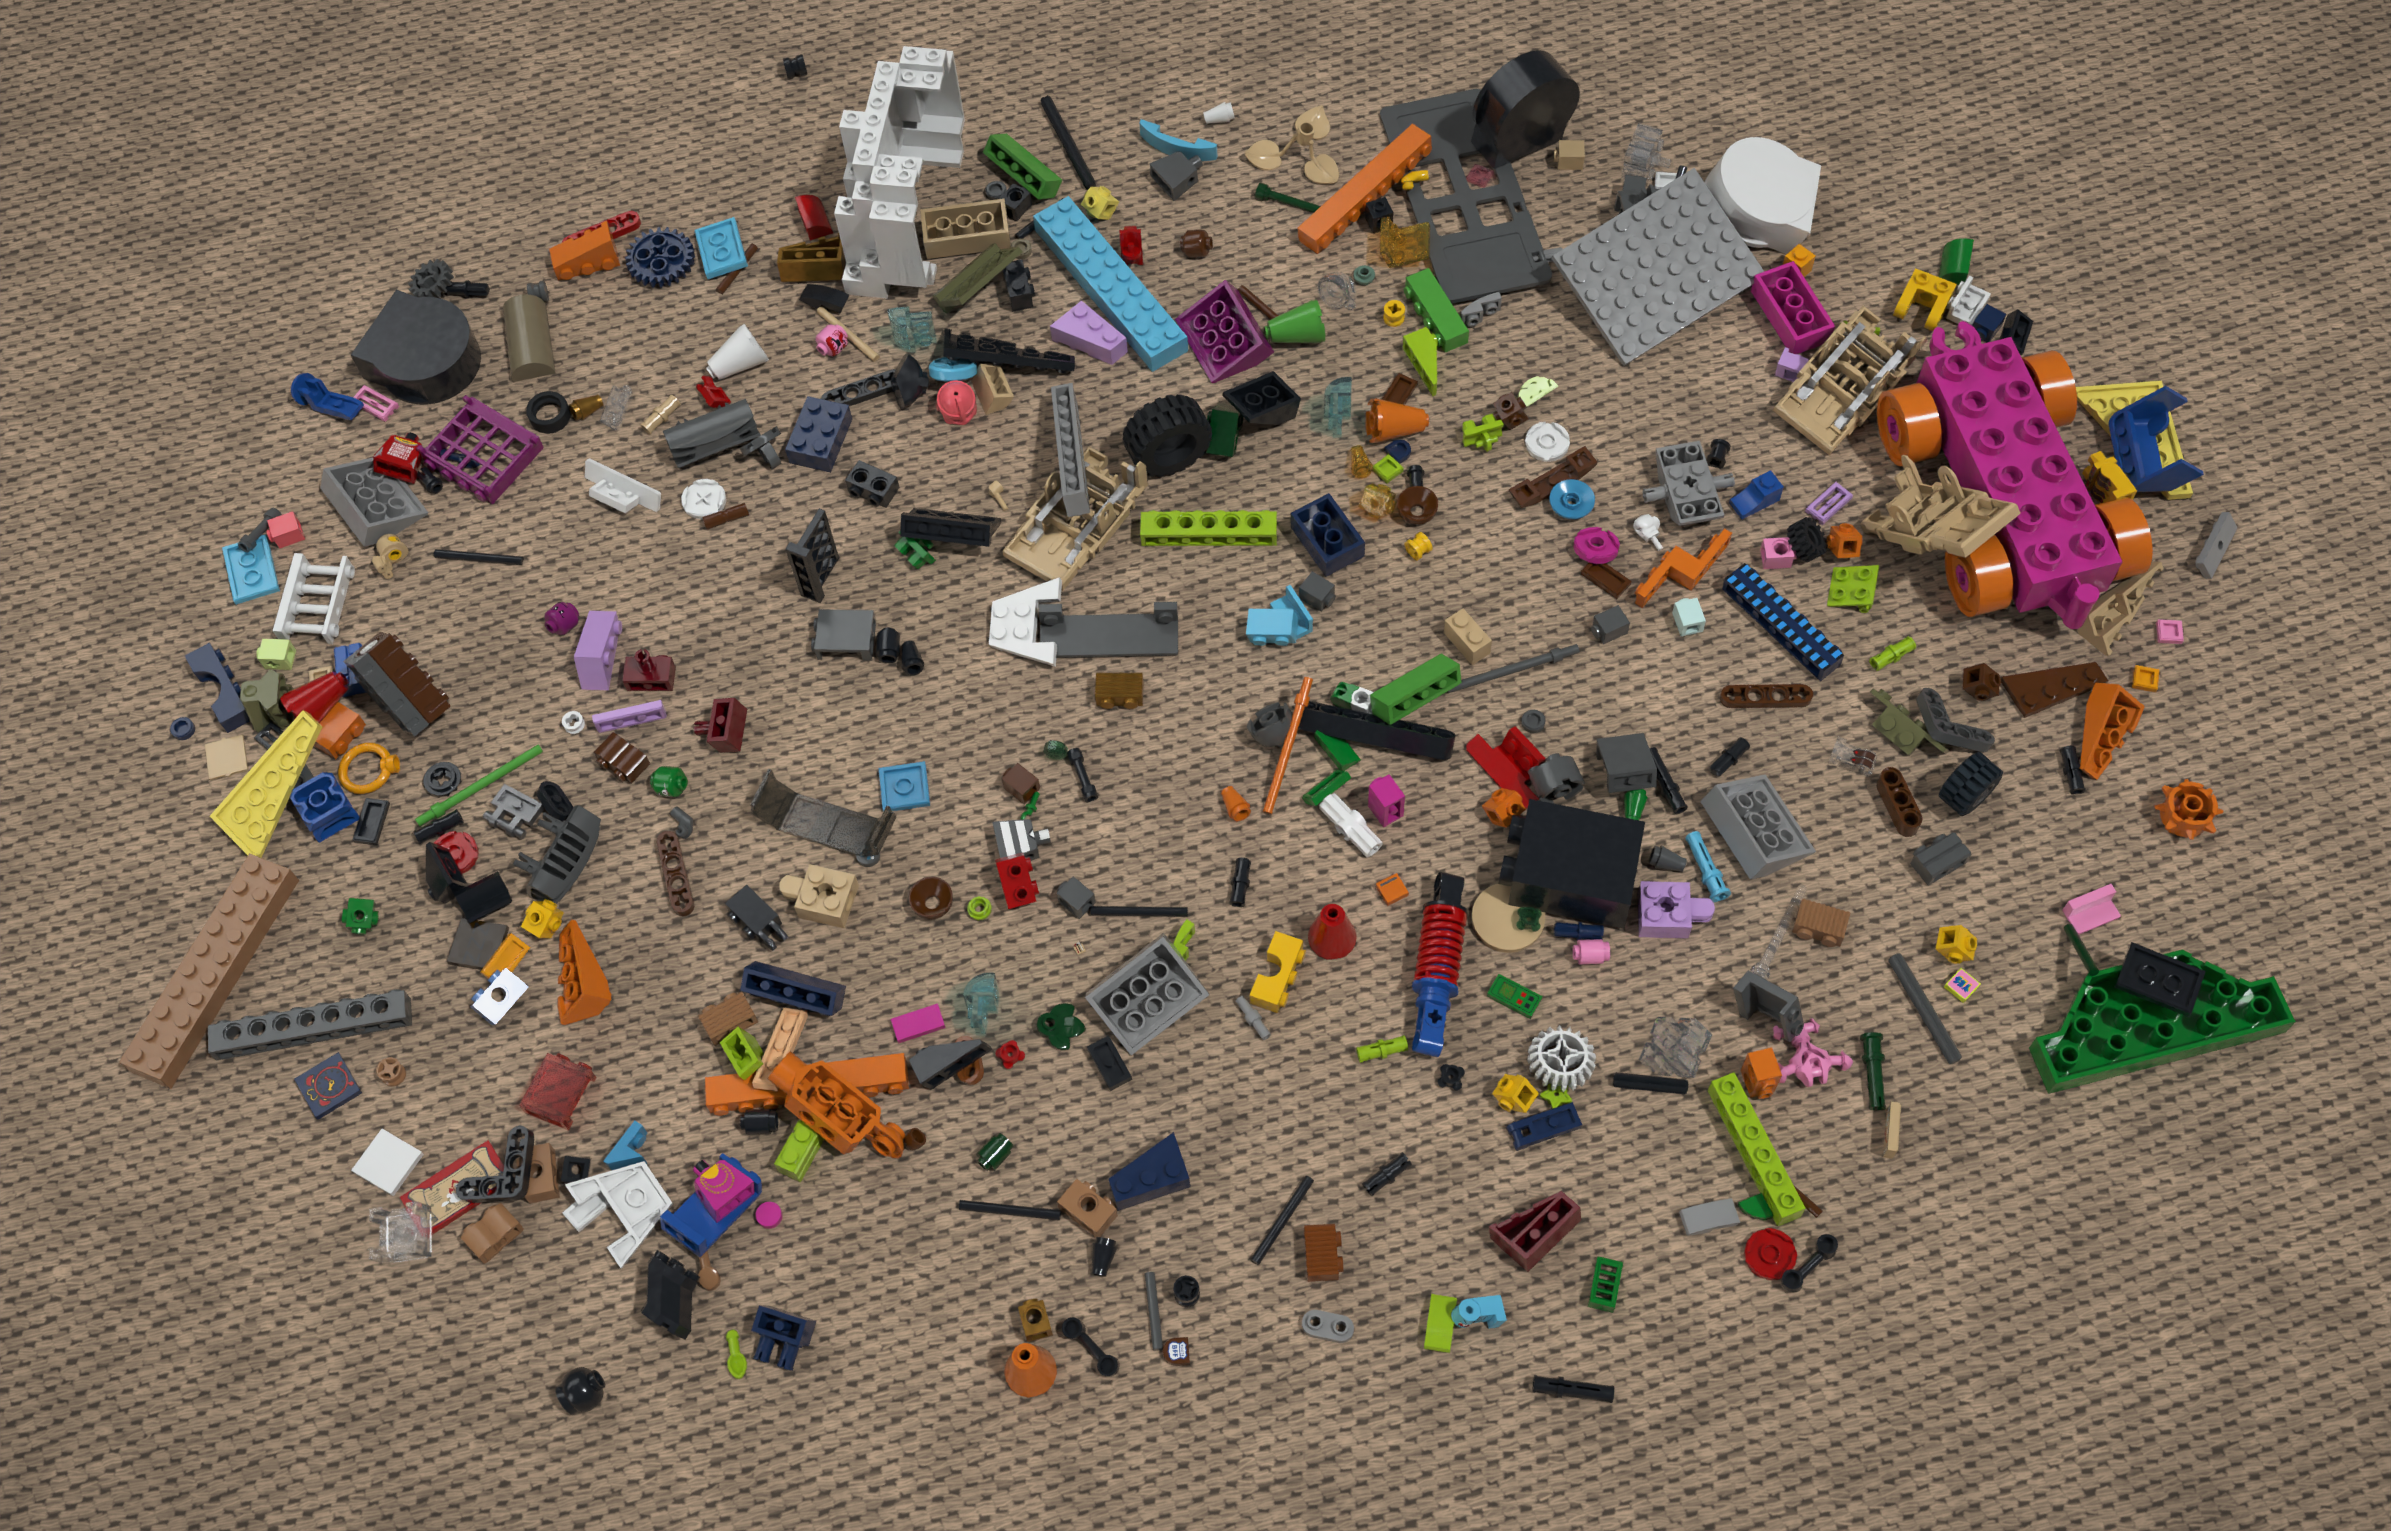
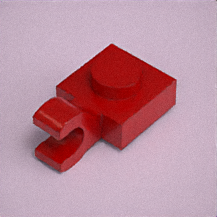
M710 376L701 377L704 385L697 384L696 388L710 407L718 408L720 405L723 408L725 403H731L723 389L714 385L713 379Z

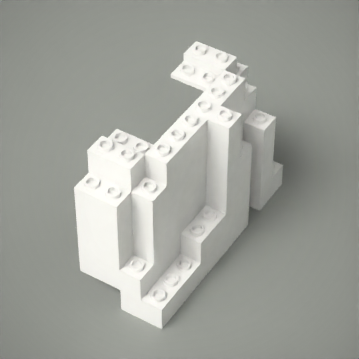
M903 46L899 63L878 61L865 112L843 110L839 128L847 158L843 177L847 197H838L834 215L846 259L842 282L845 293L849 295L888 298L891 285L926 288L927 285L934 284L937 265L922 261L914 224L918 207L915 184L919 182L922 165L960 168L964 153L961 135L965 118L953 51Z

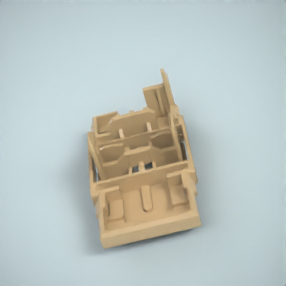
M1902 455L1901 460L1904 470L1894 477L1901 494L1885 504L1889 516L1881 515L1880 510L1877 509L1865 518L1860 525L1864 533H1874L1881 540L1885 539L1889 542L1901 544L1904 551L1921 555L1926 551L1931 552L1940 549L1947 551L1949 554L1966 558L2021 513L2018 505L2015 503L1989 498L1986 492L1961 487L1955 473L1947 466H1941L1938 469L1941 483L1935 482L1933 485L1923 484L1914 462L1907 455Z

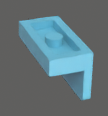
M1286 586V595L1271 602L1270 608L1294 609L1298 616L1297 640L1313 632V618L1292 586Z

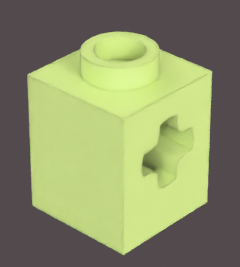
M262 639L261 646L257 649V659L264 669L292 670L296 649L290 640Z

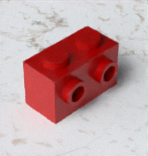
M1021 852L996 859L995 862L1008 909L1037 902L1035 895L1039 894L1036 880L1031 881L1029 872L1033 871L1030 857L1025 858L1024 853Z

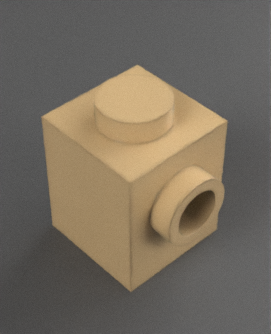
M1559 140L1558 149H1554L1553 161L1557 162L1558 170H1583L1585 159L1584 140Z

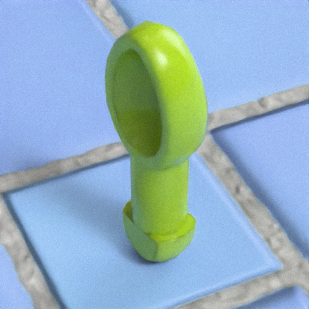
M731 1329L726 1334V1341H728L730 1351L727 1367L735 1379H741L746 1373L747 1361L745 1356L740 1353L739 1334L736 1330Z

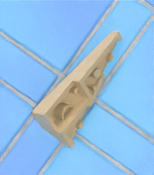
M2152 562L2146 573L2129 577L2099 597L2083 626L2077 629L2078 634L2104 655H2111L2112 650L2109 646L2113 640L2119 641L2122 637L2118 633L2124 623L2130 624L2145 599L2142 595L2146 587L2152 588L2154 585V581L2151 580L2152 576L2156 571L2160 572L2163 570L2162 562Z

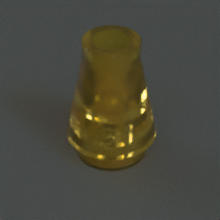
M1361 445L1353 446L1350 450L1351 472L1356 478H1366L1371 474L1373 465Z

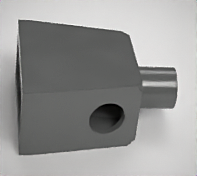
M1176 152L1150 163V175L1167 195L1175 201L1198 182L1197 169L1202 167L1203 163L1198 155L1188 160L1182 152Z

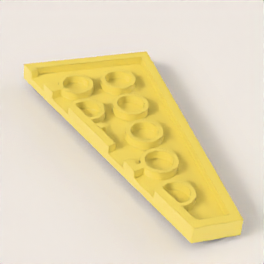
M302 710L210 815L247 855L250 853L262 858L291 792L320 734L322 726L307 711Z

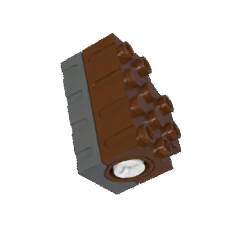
M379 632L343 662L353 672L355 680L381 710L389 714L405 733L415 737L429 725L428 723H432L451 707L447 702L449 697L441 688L437 689L433 686L432 682H434V679L428 672L422 671L416 666L419 664L418 660L410 652L407 653L401 648L404 644L396 635L392 636L390 633Z

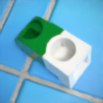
M1345 682L1338 683L1330 697V701L1335 706L1372 714L1370 700L1372 691Z

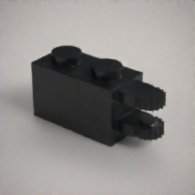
M747 884L725 903L729 911L727 916L734 924L740 923L744 927L742 930L749 939L753 940L756 938L760 943L763 942L770 950L774 951L777 946L768 937L770 934L775 932L783 941L788 938L787 934L780 927L782 922L779 915Z

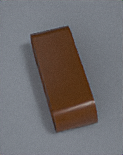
M1887 767L1883 769L1876 785L1877 790L1899 834L1905 837H1912L1918 832L1922 823V814L1902 773L1894 767ZM1885 780H1890L1893 784H1889ZM1895 800H1899V801H1901L1903 804H1902V805H1901V804H1898V803L1895 802ZM1905 821H1910L1913 825H1908Z

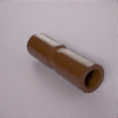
M742 503L702 518L706 529L725 524L728 521L746 517L749 515L746 504Z

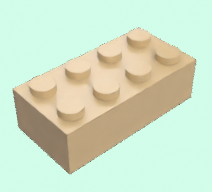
M1005 199L920 209L927 259L983 252L994 243L1000 249L1010 248L1011 246Z

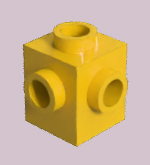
M550 900L533 901L526 910V917L521 927L538 938H551L561 926V918L564 912L557 908L558 905Z
M1962 925L1939 928L1935 949L1954 964L1974 960L1977 938Z
M1505 1074L1498 1082L1492 1094L1499 1101L1498 1105L1505 1111L1511 1112L1513 1110L1526 1113L1539 1093L1522 1075Z

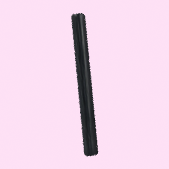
M1048 95L1042 97L1041 105L1085 189L1088 190L1090 187H1096L1095 180L1052 98Z

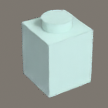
M1684 598L1675 602L1672 614L1680 636L1703 632L1706 620L1698 598Z

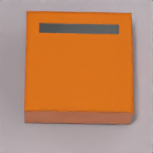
M1397 873L1376 883V888L1387 906L1409 896L1407 888Z

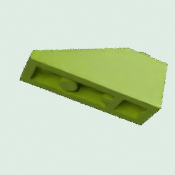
M1424 327L1403 336V350L1433 397L1437 393L1438 340L1434 333L1431 334L1429 329Z

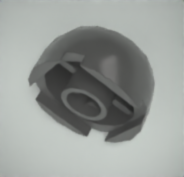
M1276 702L1256 712L1257 718L1253 722L1250 719L1247 724V729L1254 740L1265 747L1283 746L1290 729L1293 715L1287 703L1281 706L1279 702Z

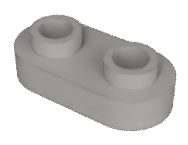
M1311 1310L1302 1319L1303 1331L1313 1338L1345 1343L1352 1338L1354 1333L1353 1322L1344 1315ZM1312 1319H1318L1320 1324L1312 1326L1310 1322ZM1343 1324L1346 1329L1343 1332H1339L1336 1326Z

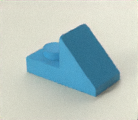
M634 1120L603 1162L610 1170H616L643 1161L648 1164L643 1156L634 1151L636 1148L642 1147L646 1141L647 1131L643 1125Z

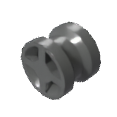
M539 281L538 284H527L528 295L537 296L544 302L549 301L545 281Z

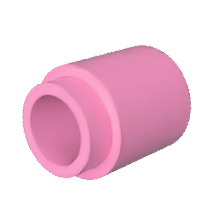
M1602 939L1578 940L1577 945H1573V959L1578 960L1579 965L1603 964L1604 961L1610 960L1609 942H1603Z

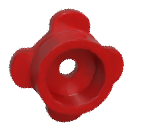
M1014 1040L1003 1044L995 1053L996 1057L1003 1061V1066L1006 1069L1013 1068L1016 1062L1025 1059V1053L1019 1050L1017 1042Z

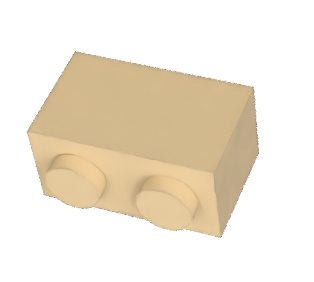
M1464 608L1445 620L1444 634L1471 665H1474L1491 653L1492 640Z

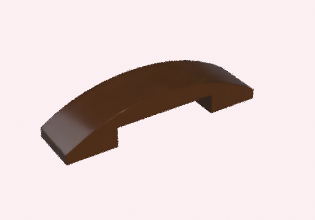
M1586 446L1566 456L1564 463L1532 481L1529 479L1522 481L1510 488L1509 492L1521 508L1537 504L1550 497L1551 490L1559 482L1569 479H1581L1597 465V461Z

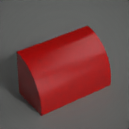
M814 195L795 197L799 214L810 241L834 233L822 201Z

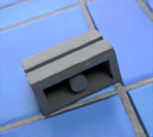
M1955 832L1947 836L1941 834L1933 840L1931 846L1926 847L1923 845L1914 851V857L1910 864L1928 886L1966 864L1971 857V851L1962 843V840Z

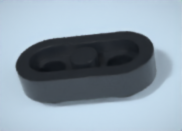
M545 781L540 784L536 794L548 814L562 822L566 821L574 807L563 790L554 782Z

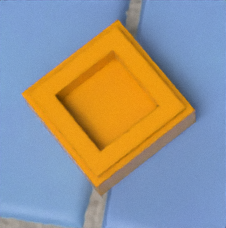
M2135 665L2132 688L2156 693L2160 669Z

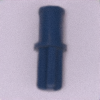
M1557 922L1554 924L1553 932L1554 936L1576 938L1577 941L1581 939L1603 940L1601 936L1604 934L1603 925L1582 924V922H1578V924Z

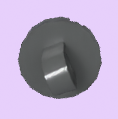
M776 426L741 447L740 451L746 456L757 449L766 464L769 463L771 465L770 469L772 470L781 464V460L769 441L780 435L781 432Z

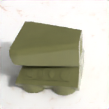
M270 669L261 680L245 681L241 685L240 700L253 728L258 733L272 721L282 731L292 723L293 713L291 711L288 713L280 700L284 693L293 690L291 684H286L283 673H277Z

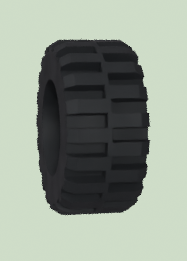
M1176 394V396L1166 395L1165 398L1159 397L1154 399L1155 401L1150 404L1148 402L1143 405L1144 407L1141 410L1138 409L1134 413V417L1128 420L1127 426L1124 428L1123 444L1135 467L1139 461L1146 465L1148 476L1164 477V475H1174L1177 471L1181 472L1187 466H1192L1196 463V460L1204 455V451L1210 446L1212 428L1197 401L1181 394Z

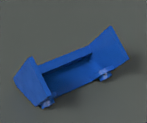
M2167 386L2117 411L2109 420V430L2115 459L2117 460L2116 464L2122 469L2137 492L2172 491L2204 475L2202 470L2183 459L2162 468L2156 435L2162 433L2168 427V412L2188 402L2186 397Z

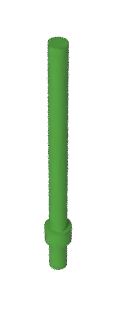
M539 745L534 746L442 803H435L430 806V810L415 818L419 826H422L435 817L440 818L446 814L445 811L543 753Z

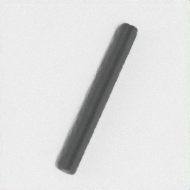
M1897 953L1891 956L1889 959L1891 967L1949 1064L1960 1061L1962 1055L1902 954Z

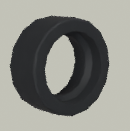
M541 392L535 395L526 407L527 417L531 425L540 433H556L562 430L571 418L568 403L558 392ZM555 404L561 407L560 413L550 420H539L536 417L537 412L546 405Z

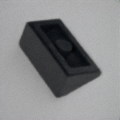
M2018 309L2009 313L2006 317L2000 339L2011 337L2019 354L2023 355L2034 321Z

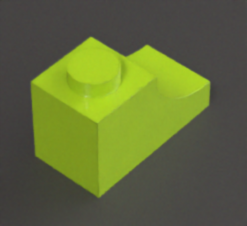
M739 1026L720 1042L737 1074L742 1079L746 1080L763 1065L761 1057L764 1055V1052L757 1040Z

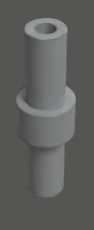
M1243 995L1238 997L1236 1003L1245 1014L1244 1018L1247 1023L1255 1028L1263 1040L1268 1039L1271 1034L1261 1021L1262 1017L1256 1009L1253 1010Z

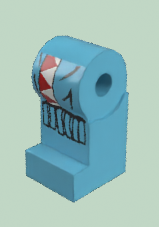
M1501 1295L1465 1299L1451 1313L1453 1322L1460 1328H1466L1472 1323L1487 1322L1490 1329L1499 1327L1507 1321Z

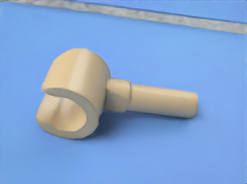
M994 481L989 485V494L998 501L1003 511H1006L1008 507L1000 495L1004 489L998 481Z

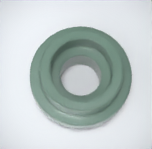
M1359 266L1354 271V280L1360 285H1368L1375 279V271L1370 266Z

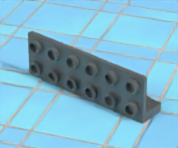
M1154 602V614L1064 615L1062 604H1039L1040 642H1055L1057 644L1056 658L1178 655L1177 602Z

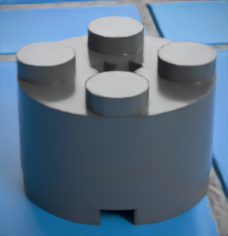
M1559 753L1548 756L1546 758L1547 762L1540 766L1532 767L1528 771L1534 789L1540 801L1554 803L1553 800L1564 797L1565 800L1570 799L1580 793L1583 789L1582 784H1585L1574 758L1571 756L1560 757Z

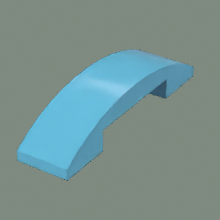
M1142 119L1139 122L1140 135L1143 139L1165 154L1171 155L1176 152H1182L1188 160L1198 155L1202 161H1212L1218 157L1217 144L1198 138L1195 144L1160 133V125Z

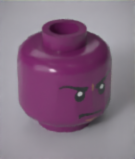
M558 602L545 613V627L552 634L565 635L578 624L579 612L569 602Z

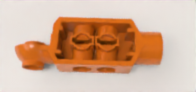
M790 1051L769 1075L768 1080L786 1094L784 1107L842 1154L852 1152L865 1137L881 1155L896 1159L902 1156L904 1150V1131L892 1122L884 1125L880 1121L881 1108L823 1060L807 1065Z

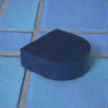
M1395 440L1385 446L1384 451L1401 464L1410 457L1411 446L1405 440Z

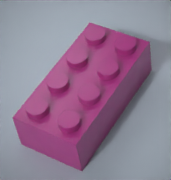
M1794 261L1754 276L1751 293L1785 347L1789 348L1790 353L1800 354L1819 347L1832 335L1835 330L1834 323Z

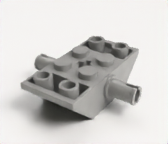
M1700 441L1656 448L1660 486L1644 488L1642 491L1644 502L1648 503L1664 499L1671 520L1679 526L1724 518L1725 515L1716 490L1734 487L1735 480L1733 474L1712 476Z

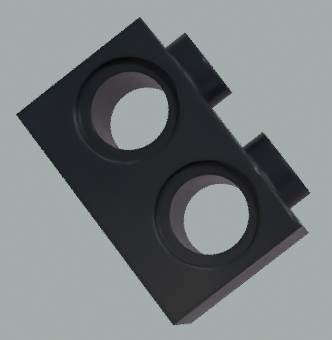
M858 460L845 479L848 492L853 497L867 499L870 504L876 507L880 505L887 508L900 488L897 476Z

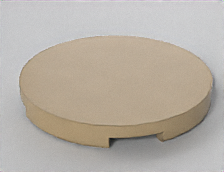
M1495 884L1485 889L1475 900L1471 916L1473 929L1489 948L1505 953L1519 952L1531 946L1540 938L1545 925V912L1508 905L1511 886Z

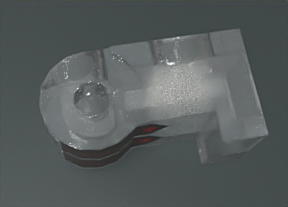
M1838 736L1828 764L1852 773L1871 776L1878 758L1876 753L1869 749H1861L1846 743L1847 739Z

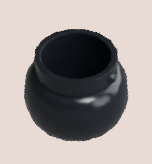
M578 1367L564 1376L562 1383L556 1387L555 1392L566 1412L570 1415H575L578 1412L591 1411L601 1403L605 1382L598 1371Z

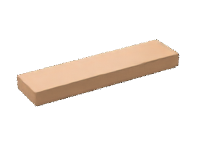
M783 1008L763 1055V1065L758 1068L752 1084L754 1088L778 1091L779 1088L769 1081L768 1077L790 1051L794 1052L808 1018L807 1010Z

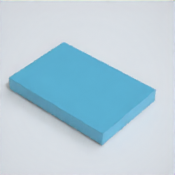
M735 217L695 230L707 279L748 267Z
M266 534L261 535L257 539L256 547L248 553L242 551L238 543L222 547L233 601L236 605L280 591L271 548Z

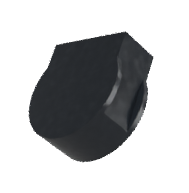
M1530 51L1512 59L1486 82L1476 98L1473 107L1475 127L1471 143L1495 169L1559 142L1563 138L1566 124L1578 105L1580 97L1579 86L1557 60L1546 51Z
M399 290L393 293L351 353V357L363 379L386 387L393 396L404 402L418 405L443 402L461 393L473 381L481 363V351L466 316L456 305L441 298L416 297Z

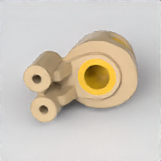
M394 534L382 535L376 543V549L380 556H373L372 563L385 579H390L393 577L391 571L393 570L392 564L402 561L409 552L408 548L400 541L398 536Z

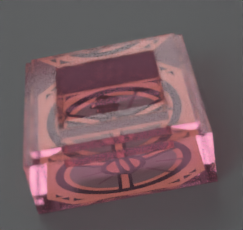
M1475 164L1466 180L1474 185L1485 188L1494 175V171Z

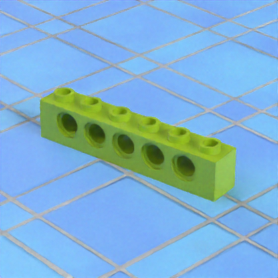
M1151 510L1141 512V546H1277V511L1262 510L1248 512L1240 510L1238 512H1226L1218 510L1215 512H1203L1195 510L1193 512H1180L1173 510L1170 512H1158Z
M1735 1072L1711 1081L1708 1093L1759 1192L1762 1193L1772 1211L1777 1227L1800 1218L1806 1208Z

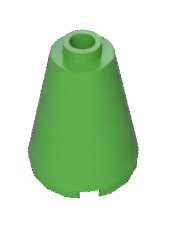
M1311 300L1268 320L1267 326H1264L1266 339H1270L1271 343L1325 342V327L1321 321L1320 316H1322L1318 301Z

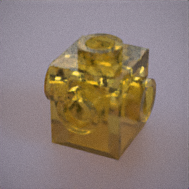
M1372 483L1365 487L1358 507L1368 511V515L1371 517L1383 518L1394 511L1397 503L1394 501L1396 493L1391 492V488L1386 485H1375Z

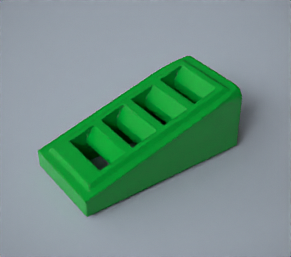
M1597 1256L1587 1307L1611 1313L1614 1312L1623 1262ZM1601 1264L1616 1268V1273L1602 1270ZM1599 1275L1615 1278L1614 1282L1600 1279ZM1598 1284H1602L1613 1287V1289L1611 1291L1607 1289L1598 1288L1597 1286ZM1596 1293L1611 1296V1299L1596 1297Z

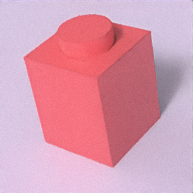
M293 511L267 520L269 530H266L269 540L271 543L275 542L279 549L305 540L300 521Z

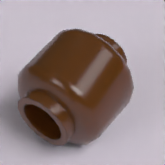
M1187 230L1184 236H1181L1180 248L1182 253H1185L1188 258L1206 257L1209 250L1213 248V239L1209 237L1206 230Z

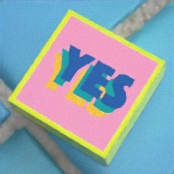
M1960 968L1945 984L1944 988L1964 1003L1979 988L1981 983Z

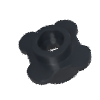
M1443 1064L1440 1067L1442 1073L1441 1078L1438 1079V1085L1441 1088L1451 1087L1455 1091L1462 1088L1461 1078L1465 1075L1464 1069L1455 1065Z

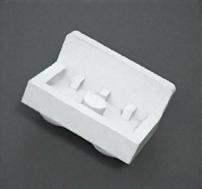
M1969 276L1966 282L1961 281L1956 290V294H1958L1956 298L1952 296L1946 307V309H1949L1946 319L1957 324L1965 321L1973 325L1975 319L1988 302L1991 293L1971 285L1974 277Z

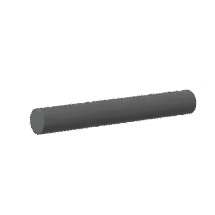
M1147 1272L1144 1275L1153 1351L1163 1350L1155 1272Z

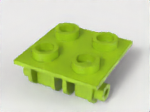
M1879 565L1834 567L1827 606H1857L1861 613H1868L1874 601Z

